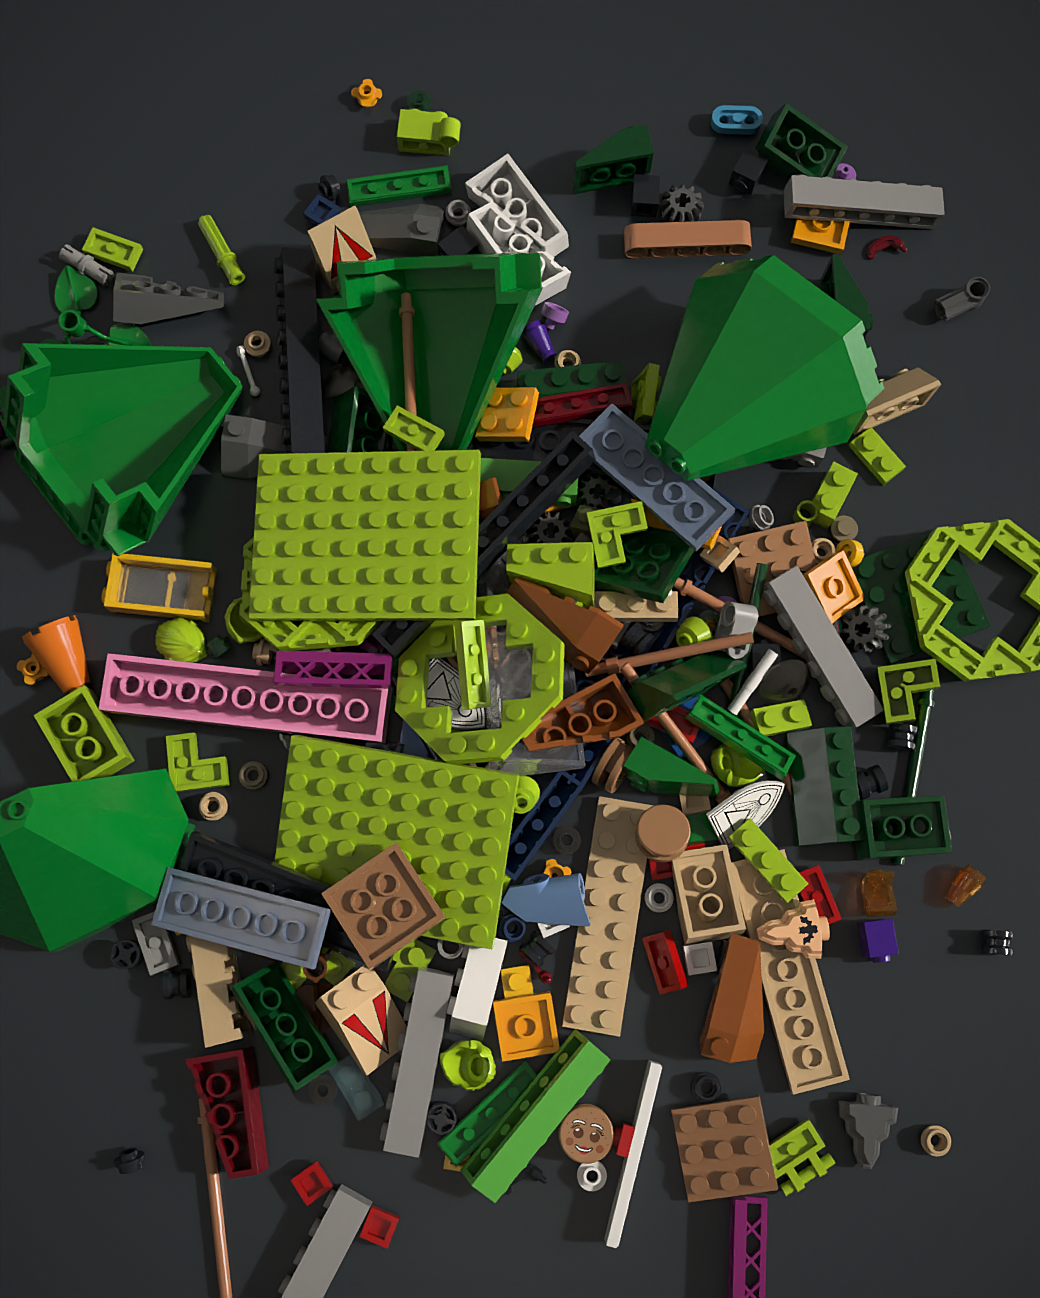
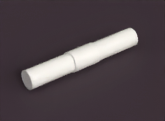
M768 649L727 708L735 715L738 714L778 654Z

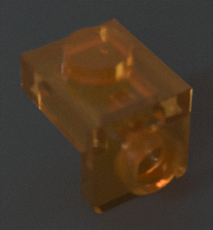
M877 869L865 873L860 888L867 917L896 916L898 909L892 888L895 878L893 871Z

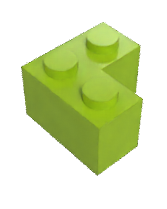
M936 659L877 668L886 725L915 721L911 693L938 690L940 688Z

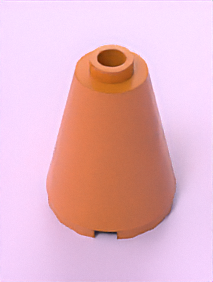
M76 615L45 624L38 628L39 633L32 635L30 631L22 636L24 644L63 693H71L81 686H86V684L90 683Z

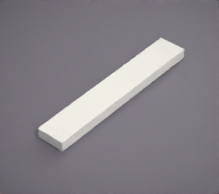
M648 1060L633 1120L635 1131L628 1158L624 1157L604 1237L606 1246L613 1248L619 1246L662 1066L658 1062Z

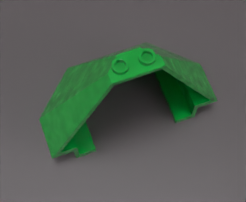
M490 253L336 262L339 295L318 298L316 300L384 424L397 405L405 409L402 318L399 316V308H401V294L410 293L412 307L415 309V316L412 317L416 415L444 431L445 435L435 451L467 450L543 289L540 253ZM392 436L399 451H407V444Z
M774 255L764 256L762 259L757 260L748 258L735 260L733 263L724 264V262L715 264L702 276L696 278L681 318L644 447L652 455L668 465L676 474L689 481L847 443L864 415L867 405L885 389L883 382L877 379L874 370L877 364L871 346H866L862 334L865 331L862 320Z
M22 343L19 372L9 375L7 385L0 388V409L3 412V415H0V421L8 438L11 437L16 444L17 451L13 452L18 465L80 544L88 545L92 543L95 549L104 552L112 550L114 555L119 556L145 542H149L220 428L225 416L228 415L238 399L243 386L238 377L231 373L223 359L217 356L211 347Z
M167 769L28 788L0 801V934L49 952H57L157 905L167 868L179 869L189 837L195 828L194 824L189 823V819Z

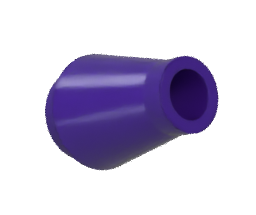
M536 320L523 329L522 339L540 357L542 362L549 360L556 354L545 324H541L539 320Z

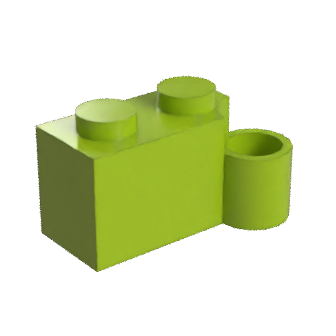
M400 109L397 132L398 149L402 152L449 156L450 148L456 147L459 143L461 123L455 118L448 117L442 111L426 112L418 109Z
M833 462L825 473L812 501L804 500L794 510L792 515L794 523L806 521L807 526L814 522L828 529L835 520L858 473ZM800 510H807L811 518H804L800 514Z

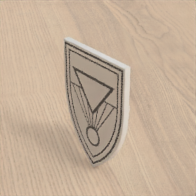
M441 658L433 659L429 663L426 708L449 706L453 710L451 728L462 730L484 728V708L462 710L459 672Z
M761 781L734 791L733 795L709 811L706 815L721 845L727 844L728 850L734 845L727 837L749 818L759 827L775 808L785 784L778 781Z

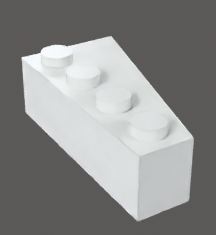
M506 154L465 182L468 197L480 207L492 203L516 224L515 228L524 235L528 234L534 240V244L543 252L547 251L554 257L569 247L567 231L509 154Z
M488 203L469 213L466 230L479 243V251L482 254L540 253L543 289L535 305L566 289L571 271L565 266L561 267L558 265L550 253L547 251L543 252L534 244V240L528 234L524 235L515 228L516 224L492 203Z

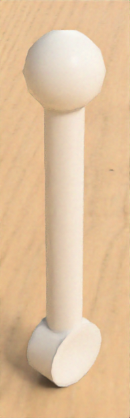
M243 345L237 346V355L241 358L251 387L250 394L256 397L260 394V389L255 385L245 356V348Z

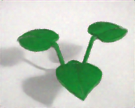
M68 265L64 267L56 284L54 298L58 310L62 312L58 322L64 330L62 335L65 338L66 344H71V336L80 337L85 332H90L100 339L107 341V345L151 346L146 334L135 325L124 326L120 323H115L110 328V337L87 325L86 321L81 317L82 310H89L95 305L98 299V289L95 283L86 275H82ZM47 339L42 341L40 344L63 343L56 339Z

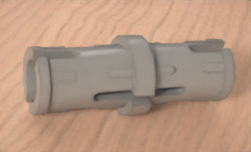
M68 244L59 253L60 260L78 269V272L82 275H88L103 286H107L108 282H111L114 275L113 271L94 261V257L84 255Z

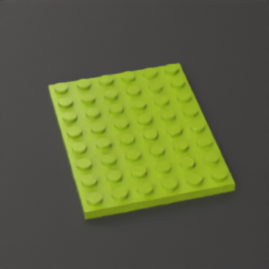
M479 450L259 454L249 619L252 621L475 620L481 452Z
M292 735L275 862L334 885L394 843H398L446 917L421 936L492 950L495 944L519 774L465 764H449L442 760Z

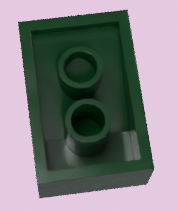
M786 103L770 118L755 150L770 157L767 169L788 178L791 175L832 178L848 146Z
M634 125L620 130L576 161L573 194L633 184L634 174L650 173L654 151L647 125Z
M832 254L820 279L821 290L862 320L865 328L862 334L865 340L867 333L873 327V315L869 314L866 299L839 255Z
M944 795L860 801L864 840L855 842L857 861L952 853Z

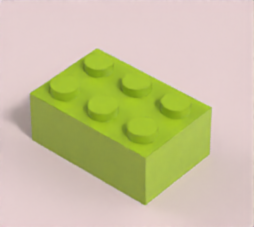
M85 685L34 715L72 782L110 777L135 761L105 711L99 710L100 701L95 692Z

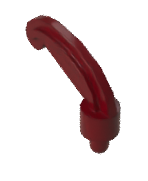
M893 235L883 236L869 246L867 257L874 259L875 252L890 246L897 251L900 249L902 252H906L907 248L898 237Z
M520 950V956L538 974L539 980L544 984H549L552 980V975L548 971L542 970Z

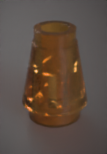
M967 864L964 869L960 868L945 897L959 908L984 887L983 882L987 878L974 867Z

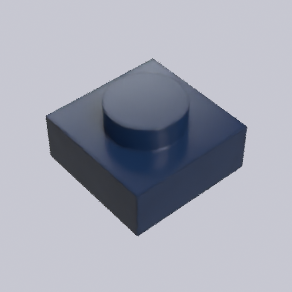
M318 194L304 211L303 215L306 220L318 226L341 212L337 205Z

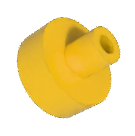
M844 539L836 547V552L844 550L851 567L857 566L864 557L863 547L858 541Z

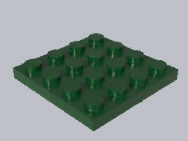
M931 533L863 557L857 566L851 567L864 594V599L861 602L862 606H867L869 610L872 607H877L878 615H887V618L882 623L891 625L890 629L883 631V633L889 636V639H880L882 643L881 650L888 665L925 652L920 648L905 571ZM956 549L932 587L953 602L940 625L960 639L987 629L991 624Z

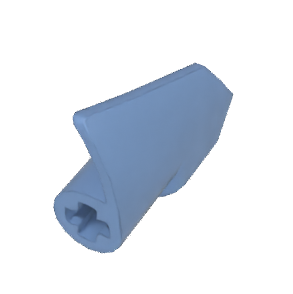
M580 873L549 878L547 874L530 876L524 880L523 884L510 886L501 902L526 922L587 927L591 924L584 905L585 888Z

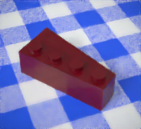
M254 1047L185 1059L189 1070L191 1069L196 1083L194 1086L197 1094L201 1096L205 1106L208 1124H211L216 1136L215 1142L228 1178L234 1179L258 1175L267 1170L269 1163Z

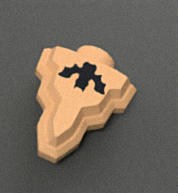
M814 899L799 902L797 908L785 911L781 919L769 920L756 929L758 940L770 945H785L790 952L802 953L805 958L821 959L822 941L829 940L830 937L828 920L826 916L818 915Z

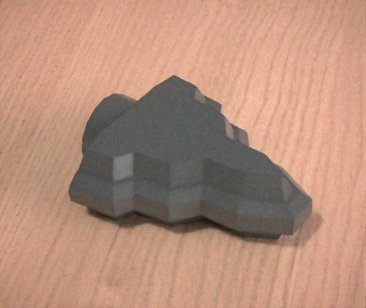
M856 1093V1101H838L839 1117L845 1120V1131L853 1139V1153L859 1168L872 1169L880 1154V1143L888 1138L890 1125L895 1124L897 1121L898 1107L882 1104L880 1095Z

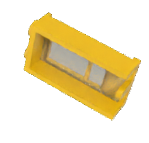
M112 554V560L108 561L106 567L107 587H104L102 591V603L110 612L168 618L181 617L186 620L209 623L217 569L212 563L133 554H121L119 556Z

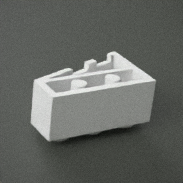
M495 938L492 950L464 945L461 958L467 959L464 969L458 968L454 986L459 987L457 997L451 996L447 1014L452 1015L449 1028L450 1033L483 1041L507 945L506 940Z

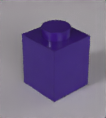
M893 919L857 923L864 958H872L873 963L891 961L890 955L899 954Z

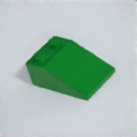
M643 737L640 738L623 765L627 772V778L631 780L630 784L642 792H645L647 789L653 793L708 797H717L720 793L717 779Z

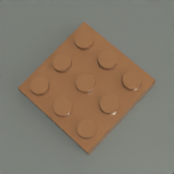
M806 521L726 539L737 546L740 551L731 564L741 604H749L757 563L768 565L764 584L792 567L798 566L803 575L816 566ZM763 592L758 617L776 613L774 607L765 601Z
M394 843L321 893L369 970L378 966L446 918L398 843Z
M760 1095L672 1108L671 1112L688 1203L778 1190Z

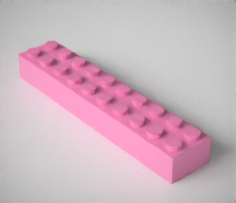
M108 653L99 710L122 715L385 744L393 689L391 687L390 689L275 686V672ZM282 673V677H293L296 675Z

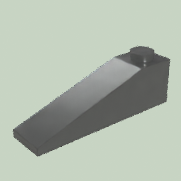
M415 204L359 212L372 247L437 256L446 208Z
M117 273L113 294V321L119 322L124 326H134L135 324H144L224 307V293L195 286L187 287L185 290L176 285V282L167 281L165 284L153 283V277L126 273Z
M226 415L221 437V475L223 477L245 480L257 479L259 454L286 453V445L282 444L281 441L282 429L285 426L254 418ZM324 436L325 453H327L328 450V436Z

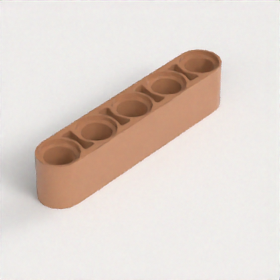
M745 220L636 223L627 225L623 230L625 256L632 259L738 256L747 254L752 250L750 223Z

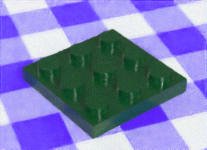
M647 526L648 529L645 531L621 535L626 563L598 569L597 562H595L594 587L664 603L693 554L694 549L673 531Z

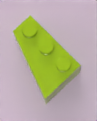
M592 542L507 544L506 571L511 584L518 576L548 588L551 594L558 595L562 599L568 596L575 599V601L585 603L586 606L594 607L595 554Z

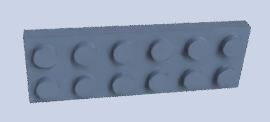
M611 404L579 436L593 449L596 457L594 463L637 501H642L645 508L692 549L697 551L735 513V508L700 478L686 481L658 457L652 455L644 447L648 434L615 405Z
M168 867L151 925L309 969H315L331 909Z

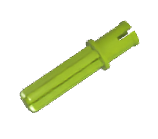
M210 215L199 217L198 225L217 258V265L223 269L230 284L238 285L242 283L245 275L236 262L237 256L230 251L214 220Z

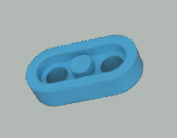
M722 105L713 111L711 126L714 131L720 134L751 135L759 131L763 115L754 106Z

